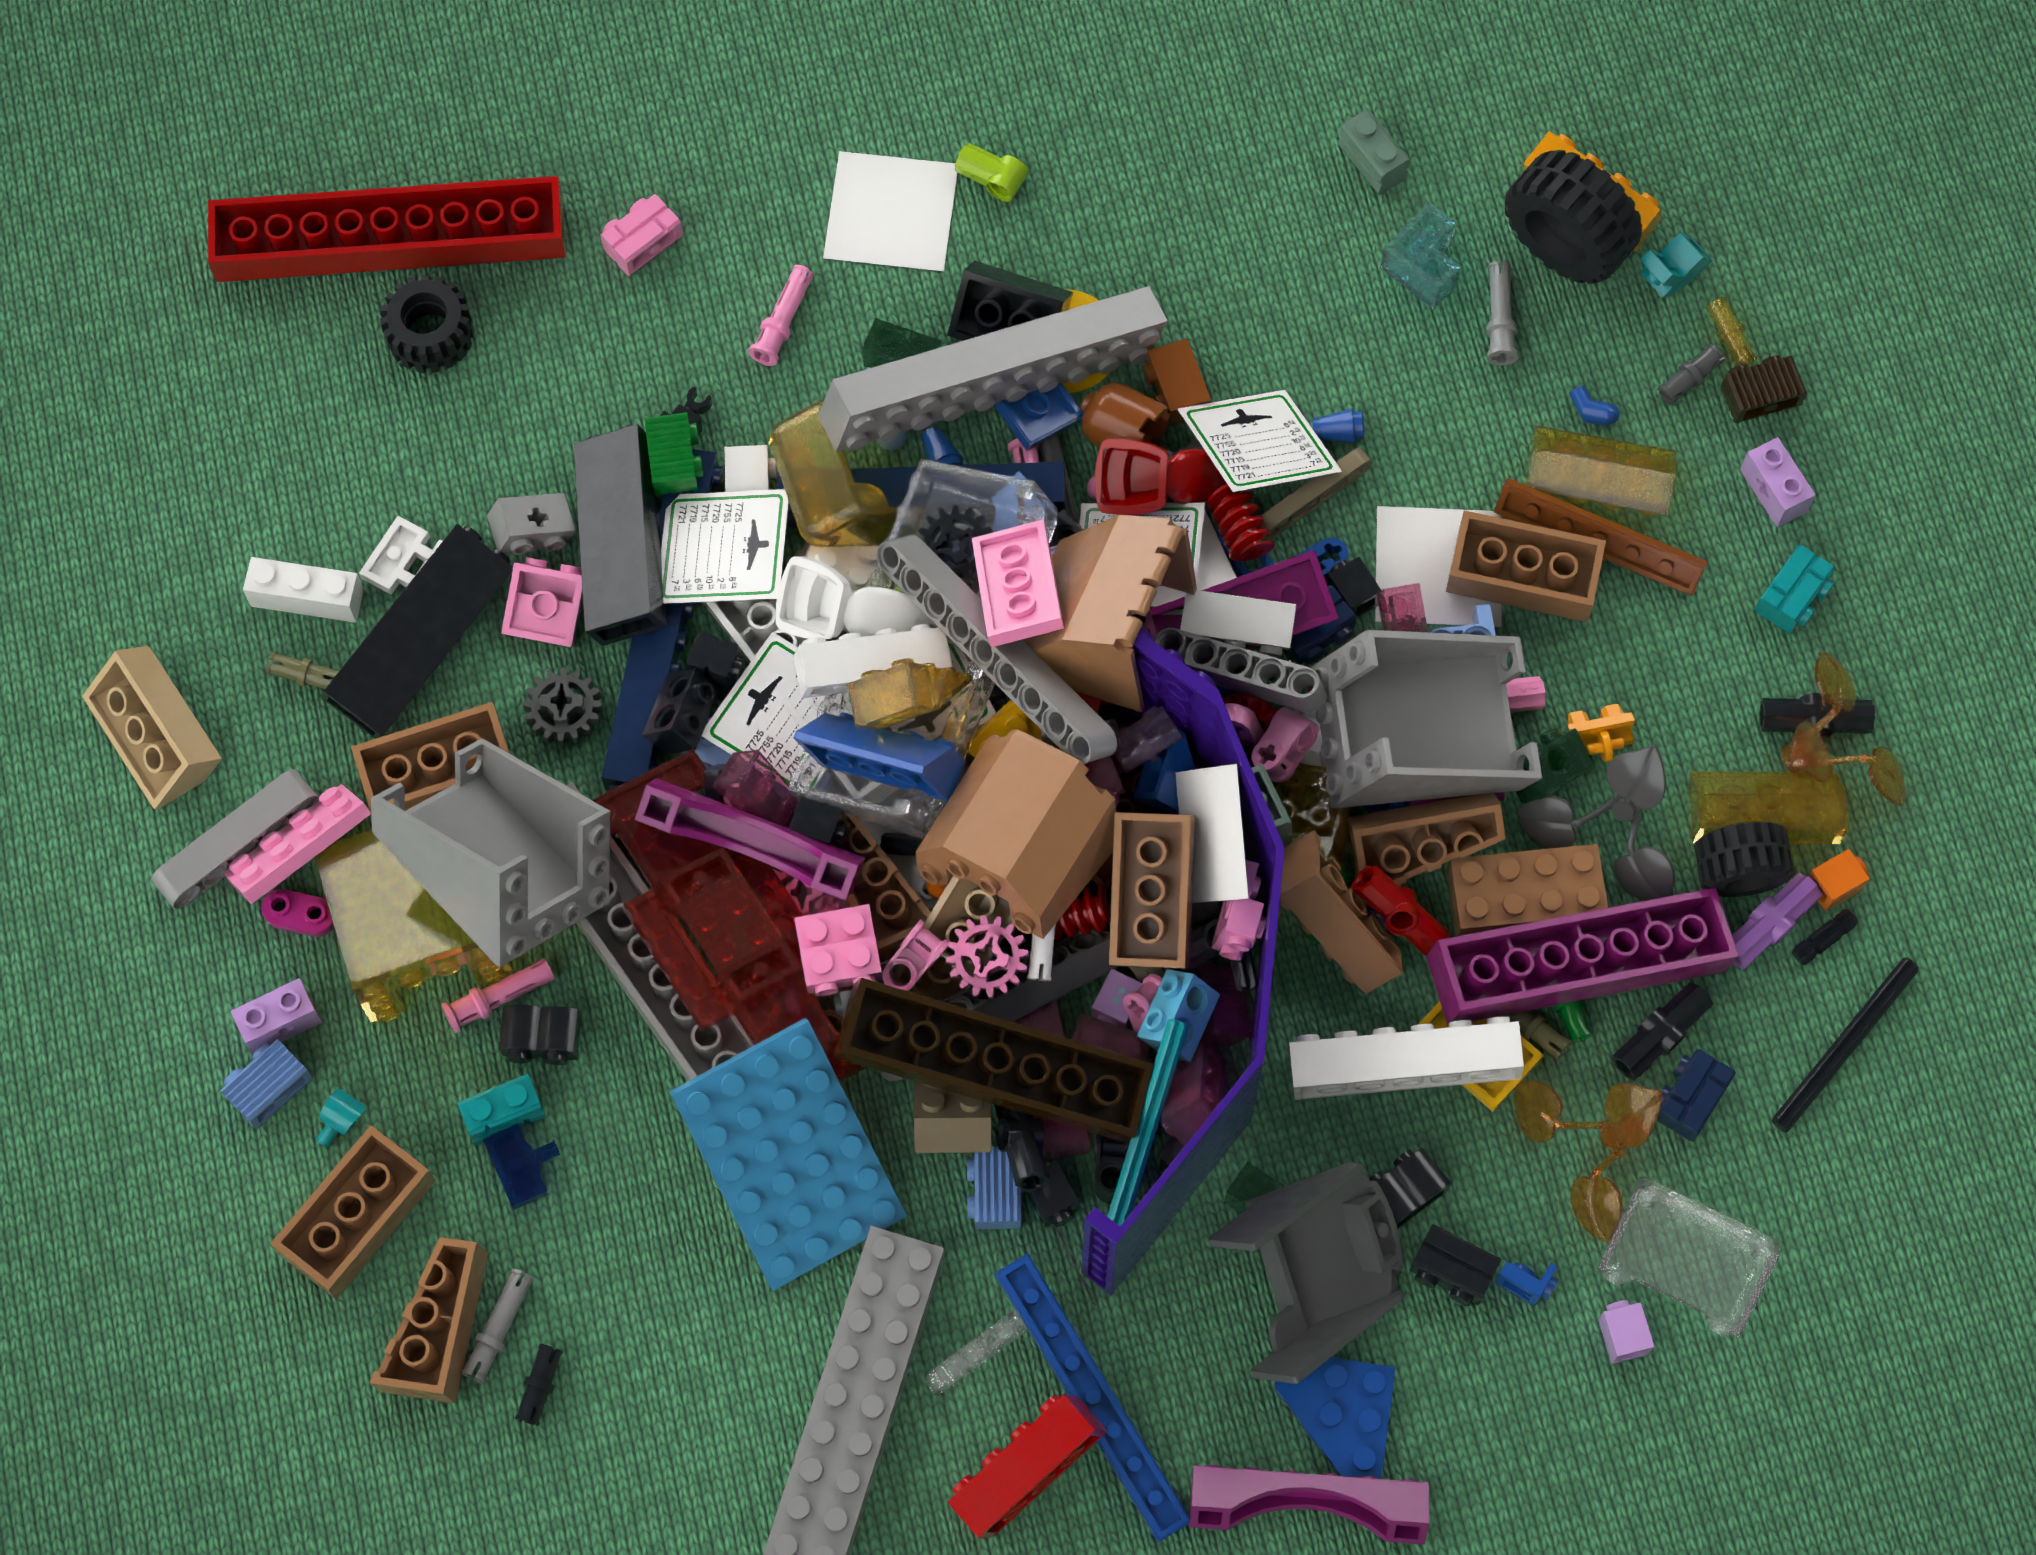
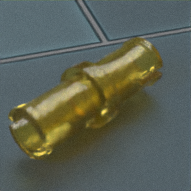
M1726 297L1711 301L1705 308L1719 331L1717 334L1719 341L1725 343L1735 362V366L1742 365V363L1747 366L1757 359V356L1752 351L1744 335L1746 329L1743 323L1737 322Z

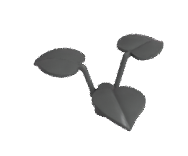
M1651 745L1616 756L1608 765L1606 774L1611 789L1617 794L1616 797L1609 799L1604 805L1580 819L1573 820L1574 810L1572 805L1566 800L1555 796H1542L1532 799L1519 809L1517 816L1520 825L1528 836L1544 849L1570 847L1576 839L1574 827H1580L1607 810L1612 809L1617 819L1631 821L1632 823L1626 847L1628 855L1618 857L1614 863V872L1619 884L1629 894L1644 901L1673 896L1675 872L1667 855L1651 846H1642L1636 851L1634 848L1638 826L1642 821L1639 814L1643 809L1656 807L1665 794V769L1657 745Z

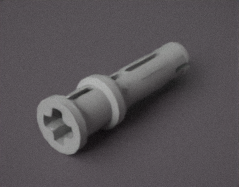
M1494 261L1488 266L1491 321L1486 326V334L1490 337V350L1487 352V361L1493 365L1507 366L1517 362L1519 359L1518 350L1515 349L1514 336L1518 333V327L1512 319L1511 264L1507 261H1502V269L1499 273V261Z

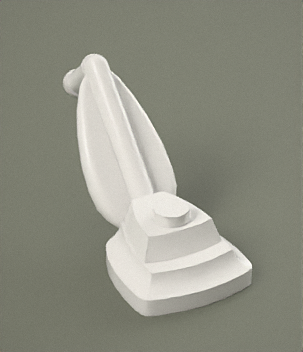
M795 556L789 560L778 589L776 602L777 627L789 634L806 639L817 637L824 639L836 638L844 628L849 633H860L861 637L873 636L877 631L894 628L897 632L911 631L912 627L921 624H932L933 628L938 627L906 594L892 589L870 586L853 592L848 580L838 571L822 562L804 556ZM946 635L947 641H948L949 643H951V644H955V643Z

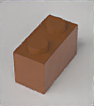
M1188 339L1147 350L1146 364L1142 365L1144 378L1148 386L1153 385L1157 395L1154 396V400L1169 407L1167 413L1171 414L1169 427L1186 422L1177 410L1178 408L1211 403V398Z

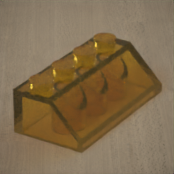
M1535 425L1526 474L1527 486L1551 496L1553 494L1567 496L1568 500L1576 503H1586L1589 500L1600 502L1603 506L1615 510L1623 509V507L1637 509L1641 514L1648 516H1657L1659 513L1668 514L1676 479L1675 450Z
M1689 772L1693 843L1716 829L1745 822H1769L1782 825L1787 830L1789 844H1840L1849 830L1846 793L1837 772Z

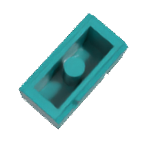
M1798 545L1759 599L1755 608L1756 613L1768 621H1773L1774 625L1787 633H1792L1797 624L1804 628L1816 610L1811 607L1815 599L1818 597L1824 600L1835 584L1834 581L1830 580L1835 570L1834 566L1823 558L1816 557L1815 553L1804 546Z
M528 1073L457 1102L475 1146L524 1127L526 1122L534 1123L546 1118Z

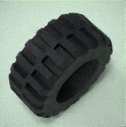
M1565 150L1544 152L1534 159L1506 192L1504 205L1505 215L1509 218L1508 223L1511 229L1515 230L1518 234L1517 238L1530 249L1529 252L1535 258L1541 259L1544 262L1543 264L1549 269L1558 271L1559 275L1565 278L1571 277L1575 282L1579 283L1587 282V284H1594L1610 278L1639 244L1642 235L1640 213L1635 210L1634 201L1625 194V189L1619 182L1616 183L1607 171L1596 167V163L1589 159L1584 160L1580 158L1579 154L1573 152L1566 154Z

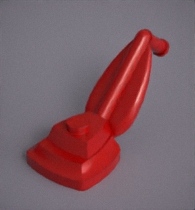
M1108 438L1102 442L1094 475L1098 508L1102 513L1114 515H1140L1160 510L1167 502V495L1179 504L1205 502L1215 490L1227 484L1204 449L1179 451L1169 460V454L1165 449L1152 443L1126 438Z

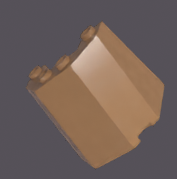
M1019 729L1011 730L1004 737H999L997 734L990 736L915 852L919 874L932 885H946L951 880V874L958 879L965 878L979 885L985 893L992 896L998 895L1009 901L1010 913L1013 918L1012 922L1018 930L1026 934L1032 933L1044 939L1112 854L1114 816L1116 812L1115 799L1106 789L1098 788L1088 780L1085 775L1089 769L1081 760Z

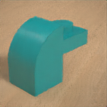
M1680 232L1661 252L1649 250L1640 259L1646 266L1640 273L1662 297H1668L1690 283L1713 260L1690 235Z

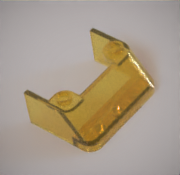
M825 398L775 425L769 435L768 442L799 532L807 543L816 547L879 546L883 542L908 535L923 513L921 506L889 507L884 493L878 487L868 483L854 482L844 451L835 452L818 417Z

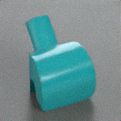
M336 1089L329 1096L320 1112L319 1118L326 1125L317 1136L316 1141L328 1148L338 1133L344 1136L363 1114L366 1107L345 1091Z

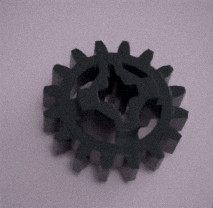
M953 505L951 514H947L943 508H939L940 518L935 520L933 517L928 516L926 519L930 527L928 529L919 528L918 532L924 537L923 542L944 563L949 561L956 565L957 568L950 569L959 578L964 577L971 584L973 583L972 574L977 572L975 557L970 561L974 553L972 538L990 534L994 531L991 527H984L987 520L983 515L975 518V512L970 507L965 510L964 514L961 513L958 505ZM955 524H966L971 526L973 529L971 530L970 528H967L965 530H962L960 528H957ZM941 531V534L937 542H934L936 536ZM959 540V550L953 552L952 542Z

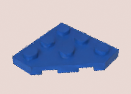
M1331 1357L1297 1384L1275 1381V1392L1287 1404L1314 1444L1321 1449L1338 1476L1358 1478L1373 1476L1381 1479L1396 1367Z

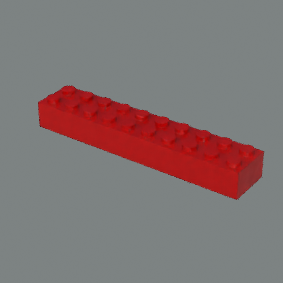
M559 176L208 200V263L216 282L566 258L563 194Z

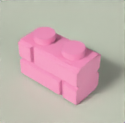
M654 194L647 200L642 198L632 205L630 213L622 219H613L608 222L600 236L605 252L614 262H617L618 266L627 276H630L681 238L683 231L679 218Z

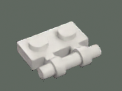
M397 516L359 572L360 577L392 595L399 584L407 587L415 577V575L407 572L415 559L419 558L424 561L420 567L421 569L442 543V540H438L433 549L425 546L430 538L428 531Z

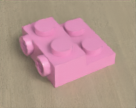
M526 557L525 564L514 562L501 634L574 647L580 613L584 612L581 567L561 564L560 571L546 568L548 561Z
M1246 859L1249 899L1223 901L1211 949L1220 951L1222 957L1235 961L1241 960L1243 952L1249 951L1254 946L1256 938H1261L1267 917L1261 916L1264 903L1252 900L1256 898L1261 884V877L1256 876L1259 863Z
M869 904L794 918L808 994L816 993V996L833 995L838 992V988L853 986L860 978L875 982L883 980Z

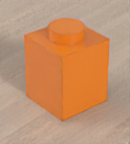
M1850 849L1812 869L1808 875L1818 885L1820 892L1823 894L1818 901L1825 911L1863 891L1870 880L1867 866L1860 857H1855Z

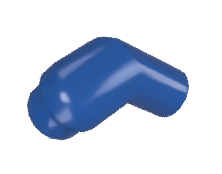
M1579 386L1569 393L1584 422L1608 426L1619 419V409L1617 406L1593 401L1585 386Z

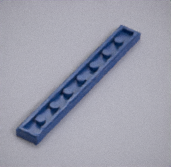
M1025 1254L994 1274L1067 1395L1078 1396L1108 1430L1097 1441V1444L1158 1543L1189 1524L1190 1517L1029 1254Z

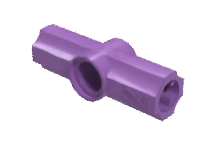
M1798 873L1773 898H1766L1749 915L1747 922L1732 934L1739 955L1732 963L1735 967L1745 970L1771 944L1775 946L1794 928L1797 924L1796 921L1818 902L1823 894L1820 892L1818 885L1809 876Z

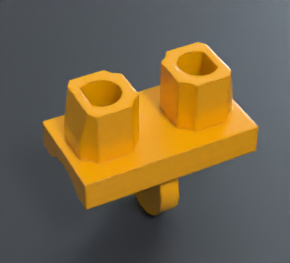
M1612 704L1600 710L1599 719L1589 720L1587 713L1582 710L1569 713L1566 743L1569 756L1583 753L1588 755L1600 753L1604 763L1611 762L1613 760V750L1623 749L1624 745L1633 744L1632 728L1635 724V719L1632 712L1624 713L1619 704Z

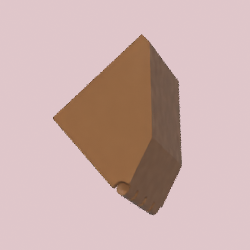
M1117 515L1059 541L1052 556L1064 629L1022 640L1075 692L1142 712L1144 701L1134 649L1128 647H1133L1143 622L1131 616L1132 614H1138L1146 617L1157 594V590L1154 587L1163 585L1195 595L1197 586L1188 529L1178 527L1168 518Z

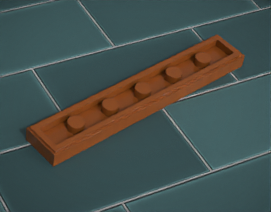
M1507 478L1494 509V513L1516 522L1606 540L1603 559L1693 596L1708 562L1510 478Z

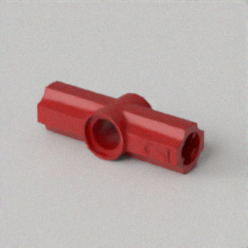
M1368 865L1358 873L1357 878L1352 882V890L1385 919L1388 931L1394 935L1404 936L1425 956H1427L1438 940L1450 938L1449 931L1417 903L1414 891L1407 887L1398 886L1379 867H1370Z

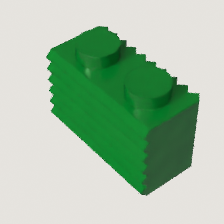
M687 412L644 418L655 495L660 496L662 494L667 495L669 493L674 494L676 492L682 493L683 491L698 490L697 477H703L701 456H694L693 445L699 444L697 424L689 423Z

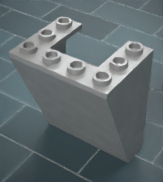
M1365 630L1312 666V669L1319 675L1327 692L1326 703L1316 711V719L1320 724L1322 737L1321 754L1325 759L1327 773L1326 790L1330 795L1331 808L1520 791L1542 779L1537 743L1530 742L1516 750L1506 683L1526 672L1520 637ZM1511 651L1513 656V663L1509 670L1507 665V656L1508 653ZM1526 756L1529 760V771H1524L1523 769Z
M483 738L455 752L454 785L405 811V787L401 783H397L371 797L372 833L491 961L499 967L504 966L609 903L610 810ZM477 754L475 765L466 771V764L469 758ZM394 799V805L388 801Z

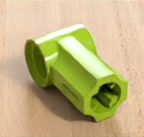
M971 143L962 147L954 165L956 172L985 185L987 191L992 196L1004 202L1012 201L1029 173L1027 166L1019 159L1009 155L1000 158Z

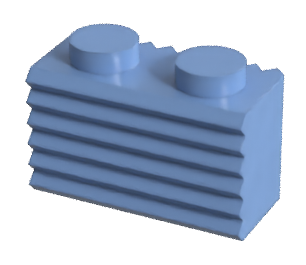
M278 1039L272 1044L267 1042L261 1045L252 1056L254 1060L243 1070L237 1068L225 1078V1086L220 1090L225 1098L255 1129H258L268 1118H271L272 1114L276 1113L284 1103H287L290 1098L294 1097L295 1093L299 1092L301 1088L305 1087L312 1080L308 1070Z
M994 1146L991 1147V1152H974L975 1158H967V1181H975V1196H967L968 1219H975V1229H1021V1189L1015 1186L1007 1152H1001L998 1147Z

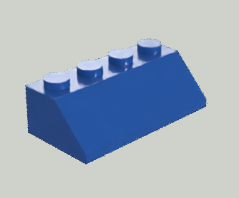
M841 712L839 716L823 713L797 730L793 737L824 768L948 802L953 794L966 763L956 751L957 747L947 740L936 738L935 742L924 740L923 736L911 730H903V733L892 731V728L881 722L872 721L871 725L865 724L857 717Z

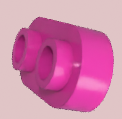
M277 889L267 894L261 906L262 914L271 926L313 937H321L331 932L337 920L336 912L328 900L286 889ZM277 903H286V907L282 911L274 910ZM314 910L322 911L318 919L313 920L309 918Z

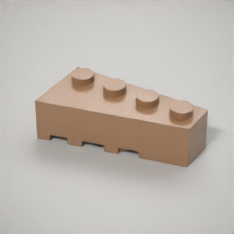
M1314 830L1285 847L1280 904L1285 910H1291L1298 917L1299 923L1306 934H1313L1320 942L1326 957L1330 960L1335 959L1341 966L1348 982L1351 984L1356 983L1364 994H1367L1403 974L1401 950L1376 915L1373 913L1367 916V908L1363 899L1352 890V887L1349 889L1346 887L1344 879L1339 872L1341 866L1333 855L1326 859L1320 851L1319 845L1322 843V840Z
M439 1238L418 1281L419 1287L411 1303H407L402 1314L403 1320L394 1339H390L384 1351L386 1355L378 1371L375 1370L369 1384L382 1393L456 1404L462 1377L461 1372L464 1368L488 1258V1252L477 1242Z

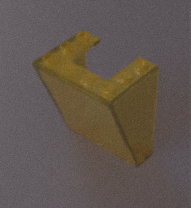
M372 830L334 842L314 857L352 990L370 1022H388L397 1018L400 1012L406 1011L405 1004L397 988L409 989L422 984L425 978L436 974L439 976L451 975L459 971L462 965H469L477 985L485 984L490 986L506 978L507 975L513 974L510 962L499 967L491 961L372 833Z

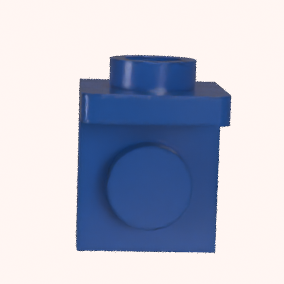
M1506 1261L1495 1284L1535 1306L1541 1296L1547 1300L1559 1281V1279L1552 1276L1558 1266L1551 1262L1540 1281L1534 1277L1535 1273L1527 1266L1517 1262L1513 1265Z

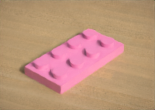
M1044 520L972 538L986 632L991 647L1064 629Z
M343 784L338 787L329 788L321 794L319 801L309 809H303L295 813L290 818L289 824L281 830L266 835L260 841V846L252 852L235 858L230 863L229 869L223 874L231 885L250 904H253L371 815V812Z

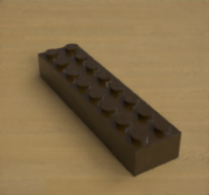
M860 978L853 984L833 1057L1121 1142H1127L1136 1137L1154 1066L1153 1063L864 978Z

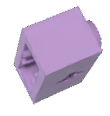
M1777 437L1747 452L1740 471L1776 527L1807 513L1815 498V493L1780 439Z
M300 978L230 1011L245 1044L252 1054L264 1043L269 1042L272 1044L277 1039L283 1042L322 1023Z

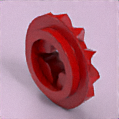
M1235 693L1222 698L1224 704H1239L1252 710L1264 729L1269 727L1273 716L1277 712L1267 701L1253 695Z

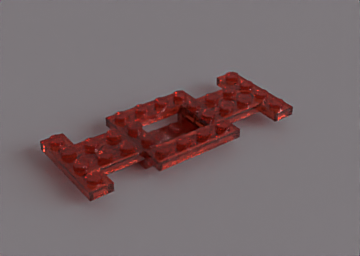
M694 749L593 799L592 801L610 810V836L617 833L652 887L651 890L624 903L623 910L702 1032L735 1015L753 1045H756L806 1018L812 1026L839 1082L867 1068L833 1058L839 1034L812 993L808 994L806 983L802 979L805 976L794 918L804 915L771 865L730 849L725 850L724 847L717 849L714 844L671 834L634 820L646 785L655 778L694 793L705 788L704 771L707 768ZM681 915L717 970V977L714 976L677 919V916Z

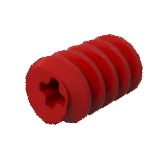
M1225 484L1210 495L1207 505L1213 511V519L1218 523L1219 533L1224 536V545L1230 548V558L1233 561L1239 562L1250 561L1271 552L1275 547L1274 542H1262L1269 536L1268 529L1257 530L1264 523L1263 517H1251L1258 511V505H1246L1253 499L1252 492H1232L1228 484Z
M1103 884L1098 886L1097 896H1093L1089 887L1084 888L1083 898L1079 899L1077 896L1057 921L1054 940L1062 939L1064 932L1069 938L1076 937L1078 928L1083 935L1091 934L1093 926L1099 933L1106 930L1108 920L1110 919L1108 897Z

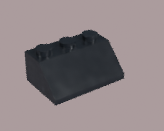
M974 260L963 272L947 336L964 341L1069 310L1073 292Z

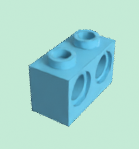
M1167 969L1137 1037L1158 1052L1167 1021L1175 1019L1188 1025V1031L1179 1060L1191 1062L1220 994L1195 974Z

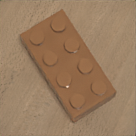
M1464 510L1446 592L1588 622L1594 605L1606 540Z
M493 702L351 746L370 811L371 797L397 783H401L405 787V811L454 785L455 752L482 738L509 753ZM477 754L469 758L466 764V771L475 765ZM390 799L388 802L394 805V799Z
M1115 812L1109 965L1164 968L1190 967L1196 815Z
M1598 844L1467 856L1463 858L1457 857L1449 861L1446 870L1455 937L1462 936V934L1468 935L1608 908Z
M370 1125L270 1245L278 1255L337 1300L434 1184L435 1179L425 1166Z

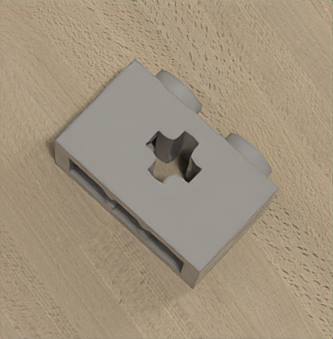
M564 493L498 498L487 515L499 553L512 552L514 555H522L533 550L559 551L566 546L576 531Z

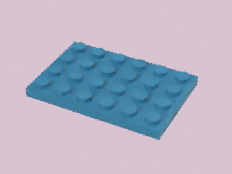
M806 1018L669 1091L765 1279L773 1291L866 1240L870 1226L886 1229L907 1217L812 1026Z

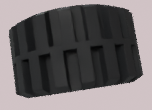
M422 275V280L416 281L414 276L408 278L409 283L404 286L400 282L395 286V294L390 292L385 297L387 305H382L380 310L382 318H380L381 327L393 357L397 362L401 360L403 366L409 370L415 366L416 371L420 373H425L426 368H431L432 373L440 372L439 367L445 365L446 369L453 367L452 361L454 359L461 361L465 357L463 349H470L472 345L470 337H474L473 321L463 293L458 292L457 286L452 282L446 285L445 278L438 276L435 281L431 280L430 275ZM438 315L445 318L444 323L433 332L419 334L409 330L411 325L420 317Z
M1769 822L1733 824L1704 835L1694 845L1702 890L1716 888L1720 897H1741L1763 893L1783 885L1795 875L1787 830L1779 824Z

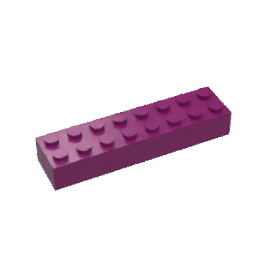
M1716 888L1441 939L1436 942L1426 957L1447 1026H1449V1023L1453 1021L1482 1020L1722 973L1728 969L1739 955Z

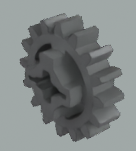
M562 667L560 675L556 676L549 669L547 670L548 679L543 681L541 678L535 677L534 680L537 688L526 689L527 697L530 699L523 702L524 711L528 712L524 716L527 725H533L532 731L536 737L544 733L546 744H550L554 738H558L560 747L565 746L566 739L572 738L575 744H579V734L583 733L590 737L592 733L589 725L599 726L601 723L599 716L596 714L603 712L602 702L598 701L601 698L599 688H593L594 683L591 677L585 678L582 681V674L578 669L572 676L568 675L566 667ZM571 688L577 689L582 694H575ZM564 697H566V701L568 704H565L564 710H562L561 717L559 709H561L562 704L564 703ZM541 716H543L544 719H551L555 723V726L545 722L541 718Z

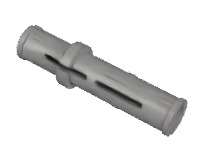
M511 1269V1274L483 1332L477 1333L474 1342L477 1344L461 1374L470 1379L476 1366L479 1365L480 1368L473 1380L475 1382L484 1384L496 1354H501L505 1347L502 1342L531 1283L534 1281L532 1276L525 1273L520 1286L516 1287V1283L522 1273L521 1270Z

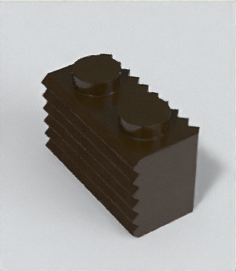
M1774 355L1764 359L1760 365L1756 364L1753 367H1748L1746 364L1735 366L1727 372L1721 385V391L1731 411L1734 423L1800 406L1807 395L1806 388L1791 355L1786 358Z

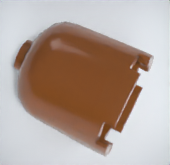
M1112 382L1099 388L1095 394L1090 392L1085 397L1081 405V411L1084 412L1082 431L1084 436L1099 448L1102 442L1108 438H1126L1152 443L1154 440L1160 443L1168 428L1171 414L1167 413L1169 407L1125 384Z

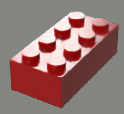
M1055 1394L1039 1408V1411L1042 1413L1040 1417L1031 1424L1028 1421L1022 1423L1009 1436L1013 1441L1003 1450L996 1448L981 1461L980 1464L984 1468L973 1477L970 1475L965 1476L952 1488V1492L955 1495L947 1502L977 1538H990L997 1535L1108 1432L1078 1396L1063 1394L1058 1397Z

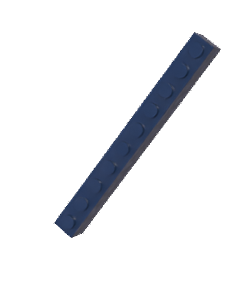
M693 449L694 456H701L703 477H697L698 490L663 495L659 513L661 547L666 508L678 495L714 493L715 487H721L724 467L719 466L716 452ZM696 602L665 604L667 627L632 637L601 777L604 788L609 791L610 785L645 790L648 783L655 778H659L660 765L656 764L658 751H662L643 737L642 733L666 675L681 671V663L677 662L680 651H685L687 648L689 631L685 629L687 618H693Z

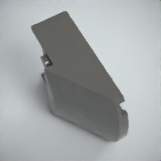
M1348 1162L1245 1201L1247 1210L1209 1238L1211 1247L1256 1251L1260 1248L1280 1313L1272 1320L1269 1327V1337L1273 1352L1251 1369L1253 1378L1293 1384L1301 1382L1402 1301L1403 1291L1397 1290V1270L1403 1269V1258L1396 1222L1381 1187L1377 1181H1370L1362 1171L1365 1167L1360 1163Z

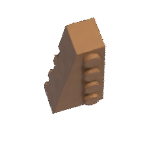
M1494 793L1468 795L1347 817L1356 878L1358 873L1368 865L1370 867L1377 866L1398 886L1406 883L1408 878L1425 871L1429 873L1442 867L1441 864L1457 857L1463 858L1506 839L1501 804Z
M848 807L843 809L849 819L850 832L846 842L839 844L838 848L865 857L854 891L848 897L851 907L869 904L879 960L882 963L895 955L901 947L899 945L921 919L925 922L931 911L852 809Z

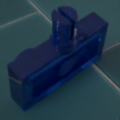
M518 1124L483 1139L513 1210L548 1195L541 1178L540 1163L561 1155L554 1140L533 1150L525 1141Z

